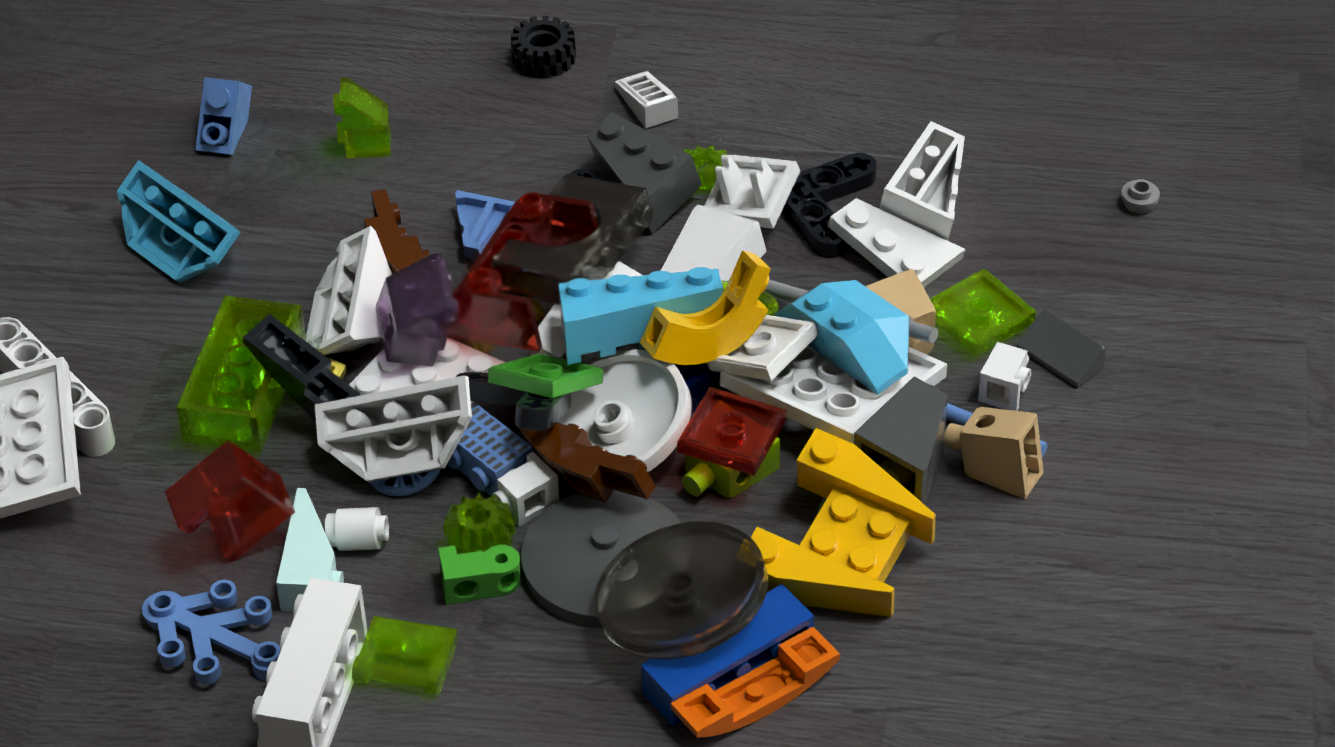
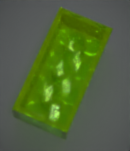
M224 296L176 407L183 442L257 452L262 451L285 390L264 369L243 344L242 339L267 315L271 314L306 341L301 305Z

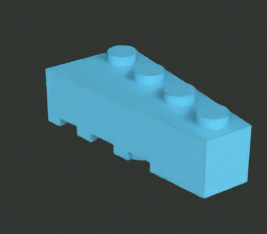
M696 267L686 272L669 273L667 271H655L649 275L632 277L619 274L611 276L609 279L588 280L577 278L567 283H558L561 326L567 365L582 362L581 355L598 351L600 358L615 355L616 347L632 343L636 344L640 349L644 348L640 344V340L655 306L683 314L696 313L708 308L723 293L718 269Z

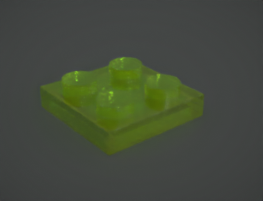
M985 268L930 298L936 311L935 322L974 356L995 346L997 342H1002L1027 328L1036 319L1037 311Z

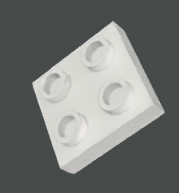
M722 155L721 162L723 167L716 166L715 168L717 180L704 206L758 221L760 227L774 229L800 173L797 162L739 155Z

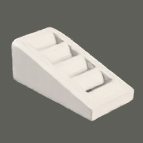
M648 71L614 81L615 88L645 129L678 118V99L671 90Z

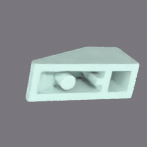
M297 488L277 577L276 586L281 612L294 611L295 600L298 594H304L310 577L344 583L343 571H337L333 549L306 488Z

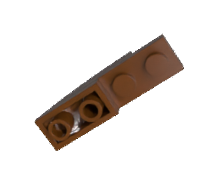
M386 189L372 191L371 198L374 217L364 219V227L371 226L377 233L395 281L393 290L419 311L428 316L436 315L435 298L441 297V290L437 275L430 276L429 272H433L429 250L421 249L417 235L408 237L405 227L398 228V225H401L398 204H390Z
M556 422L553 427L546 430L519 428L529 445L533 448L534 453L558 475V480L587 497L606 503L613 491L616 490L648 500L656 488L647 472L646 464L641 459L633 455H626L624 457L610 453L603 447L592 446L588 433L576 424L564 425Z

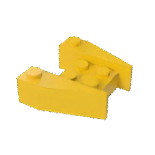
M815 428L796 460L797 486L827 499L800 545L756 527L737 559L739 585L761 594L783 584L804 606L892 617L894 613V587L884 582L910 536L930 544L934 542L936 514L856 445Z

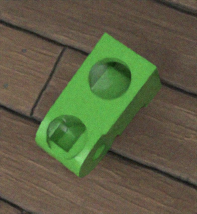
M496 545L490 547L485 552L477 551L457 554L455 546L438 548L439 570L446 605L505 596L516 591L520 585V555L511 546Z

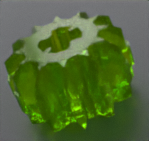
M480 492L475 499H468L462 496L459 505H449V511L447 512V517H444L445 522L443 523L447 546H455L456 552L459 554L477 551L485 552L490 547L496 545L510 546L511 539L514 538L516 532L515 521L512 518L508 503H500L496 495L484 499Z

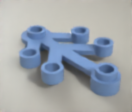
M219 580L212 584L209 592L184 597L172 591L154 593L144 601L142 614L145 622L153 629L159 631L161 642L157 650L162 665L176 667L182 664L186 658L184 644L177 638L176 628L179 626L191 632L196 657L193 662L195 679L199 683L211 684L216 682L221 676L219 660L213 655L211 642L250 660L256 678L266 682L268 667L271 661H277L280 654V646L271 641L257 644L228 630V628L268 623L272 618L270 600L264 596H254L245 603V608L201 617L192 613L211 607L227 609L236 604L238 597L235 584L230 580ZM222 593H229L225 596H219ZM257 609H264L261 612H253ZM172 650L177 651L173 654H166L167 652ZM206 667L212 668L209 671H201L203 668Z

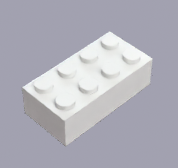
M310 577L304 594H298L295 600L294 619L291 627H285L282 632L279 657L277 661H271L268 667L265 692L263 696L256 697L253 705L252 720L258 724L259 730L257 747H330L369 643L361 585Z

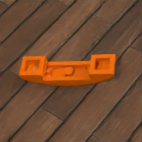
M811 627L779 644L776 658L715 691L708 684H705L673 701L670 709L697 738L728 733L766 717L795 699L817 682L840 660V653L814 627Z

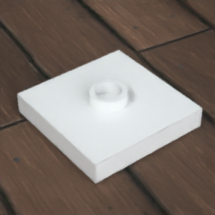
M766 315L758 329L746 342L731 353L717 357L716 360L707 362L711 371H724L729 374L772 381L819 333L816 324L813 322Z

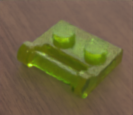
M373 616L360 654L356 656L353 663L352 680L367 683L371 679L424 688L425 693L439 695L458 643V631L454 628Z

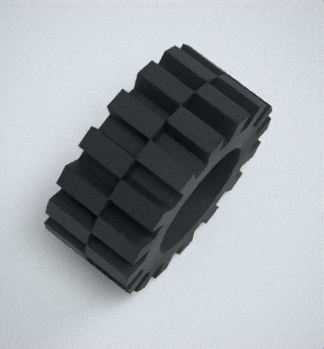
M535 16L530 17V23L526 20L521 21L520 27L515 26L513 33H511L512 62L517 70L521 69L522 74L526 76L532 72L533 78H539V74H544L545 78H551V73L553 72L556 76L562 75V69L570 70L571 64H574L576 61V43L573 27L569 28L567 21L560 24V18L554 17L550 21L549 16H542V20H537Z

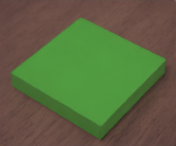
M538 353L488 368V383L555 398L602 384L603 369L580 362L567 365V359Z

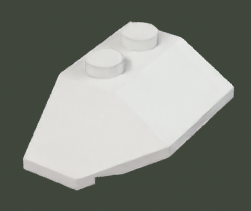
M371 226L340 241L336 249L338 255L328 265L315 291L305 341L323 355L355 351L367 344L378 342L386 334L395 281L377 233Z
M465 375L315 404L318 445L368 482L443 469L446 467L472 419L469 378Z

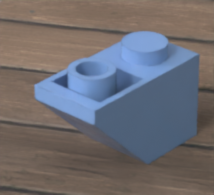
M204 77L196 151L233 155L248 122L252 85L240 81Z

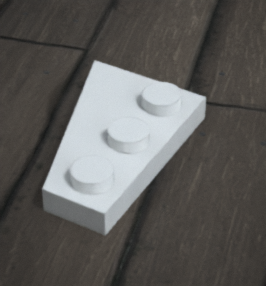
M857 198L830 216L828 227L887 277L913 269L923 287L959 262L965 252L964 248Z

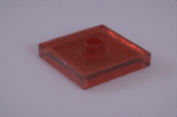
M709 387L677 441V452L755 476L786 421V409Z

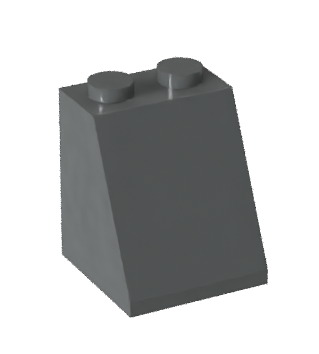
M914 376L854 432V445L929 508L944 453L948 394Z

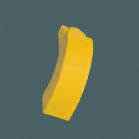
M742 250L724 292L715 303L702 311L690 314L677 313L655 306L640 344L653 359L678 365L707 363L716 360L717 357L731 353L753 335L768 312L767 307L758 298L768 285L771 268L756 254Z

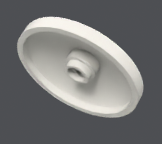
M641 349L616 350L615 355L602 358L597 355L582 362L601 367L603 369V383L572 392L571 407L557 423L564 425L572 423L580 426L588 433L592 446L603 447L610 453L624 457L626 455L636 456L646 464L647 472L657 467L679 444L691 417L692 401L690 391L677 367L672 363L653 359L646 350Z

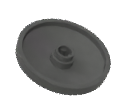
M614 490L608 501L604 503L577 493L555 502L539 514L531 523L521 547L522 574L532 597L545 610L560 619L577 625L595 628L631 625L658 614L668 607L682 592L691 569L690 540L680 519L669 508L651 497L647 500Z

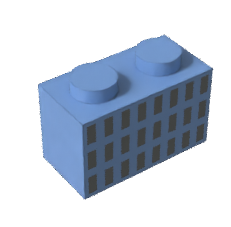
M477 405L471 409L472 419L447 465L452 469H458L466 475L478 490L486 491L492 496L493 493L498 491L497 479L504 476L508 471L527 463L526 455L533 452V448Z

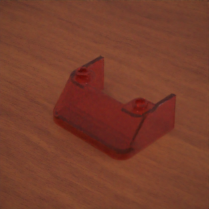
M536 192L522 195L488 234L437 310L436 317L441 332L450 337L539 352L542 348V343L531 298L501 294L500 291L530 244L601 254L604 249L593 201Z

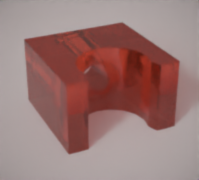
M229 440L165 490L177 527L186 534L196 531L202 523L209 520L222 556L230 562L235 561L295 513L281 476Z

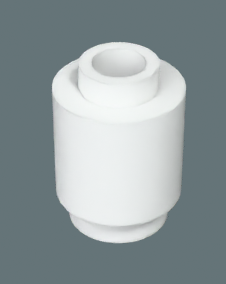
M378 507L337 509L336 513H328L326 515L325 533L331 547H337L339 551L380 549L382 541H387L389 538L387 515H381Z

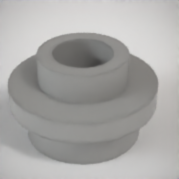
M1137 179L1126 183L1121 192V198L1125 207L1137 214L1150 212L1158 203L1160 197L1158 187L1144 179Z

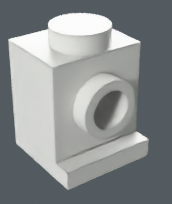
M1000 342L996 343L980 372L978 402L1005 410H1018L1020 391L1025 392L1031 377V369L1026 368L1029 362L1027 350Z
M534 452L526 455L527 463L508 471L504 476L498 478V491L492 494V501L497 511L503 516L508 515L519 527L559 501L558 475Z

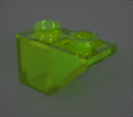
M340 78V93L333 94L334 114L341 115L342 121L337 122L338 144L345 143L346 157L391 156V124L388 104L350 78Z

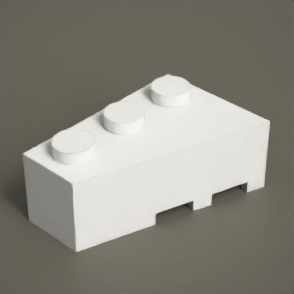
M931 121L884 188L879 209L948 241L955 216L954 209L958 193V178L965 136Z

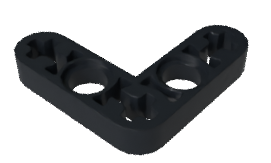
M855 153L799 173L782 211L819 256L834 258L846 251L847 242L828 227L830 216L834 212L826 202L866 189L875 183L877 162L871 155ZM820 180H833L836 183L833 185H822L818 182ZM812 213L818 214L821 217L811 220L804 218L803 215Z
M464 372L456 376H468L471 401L515 405V425L522 429H550L571 407L572 393L549 398L488 383V373Z

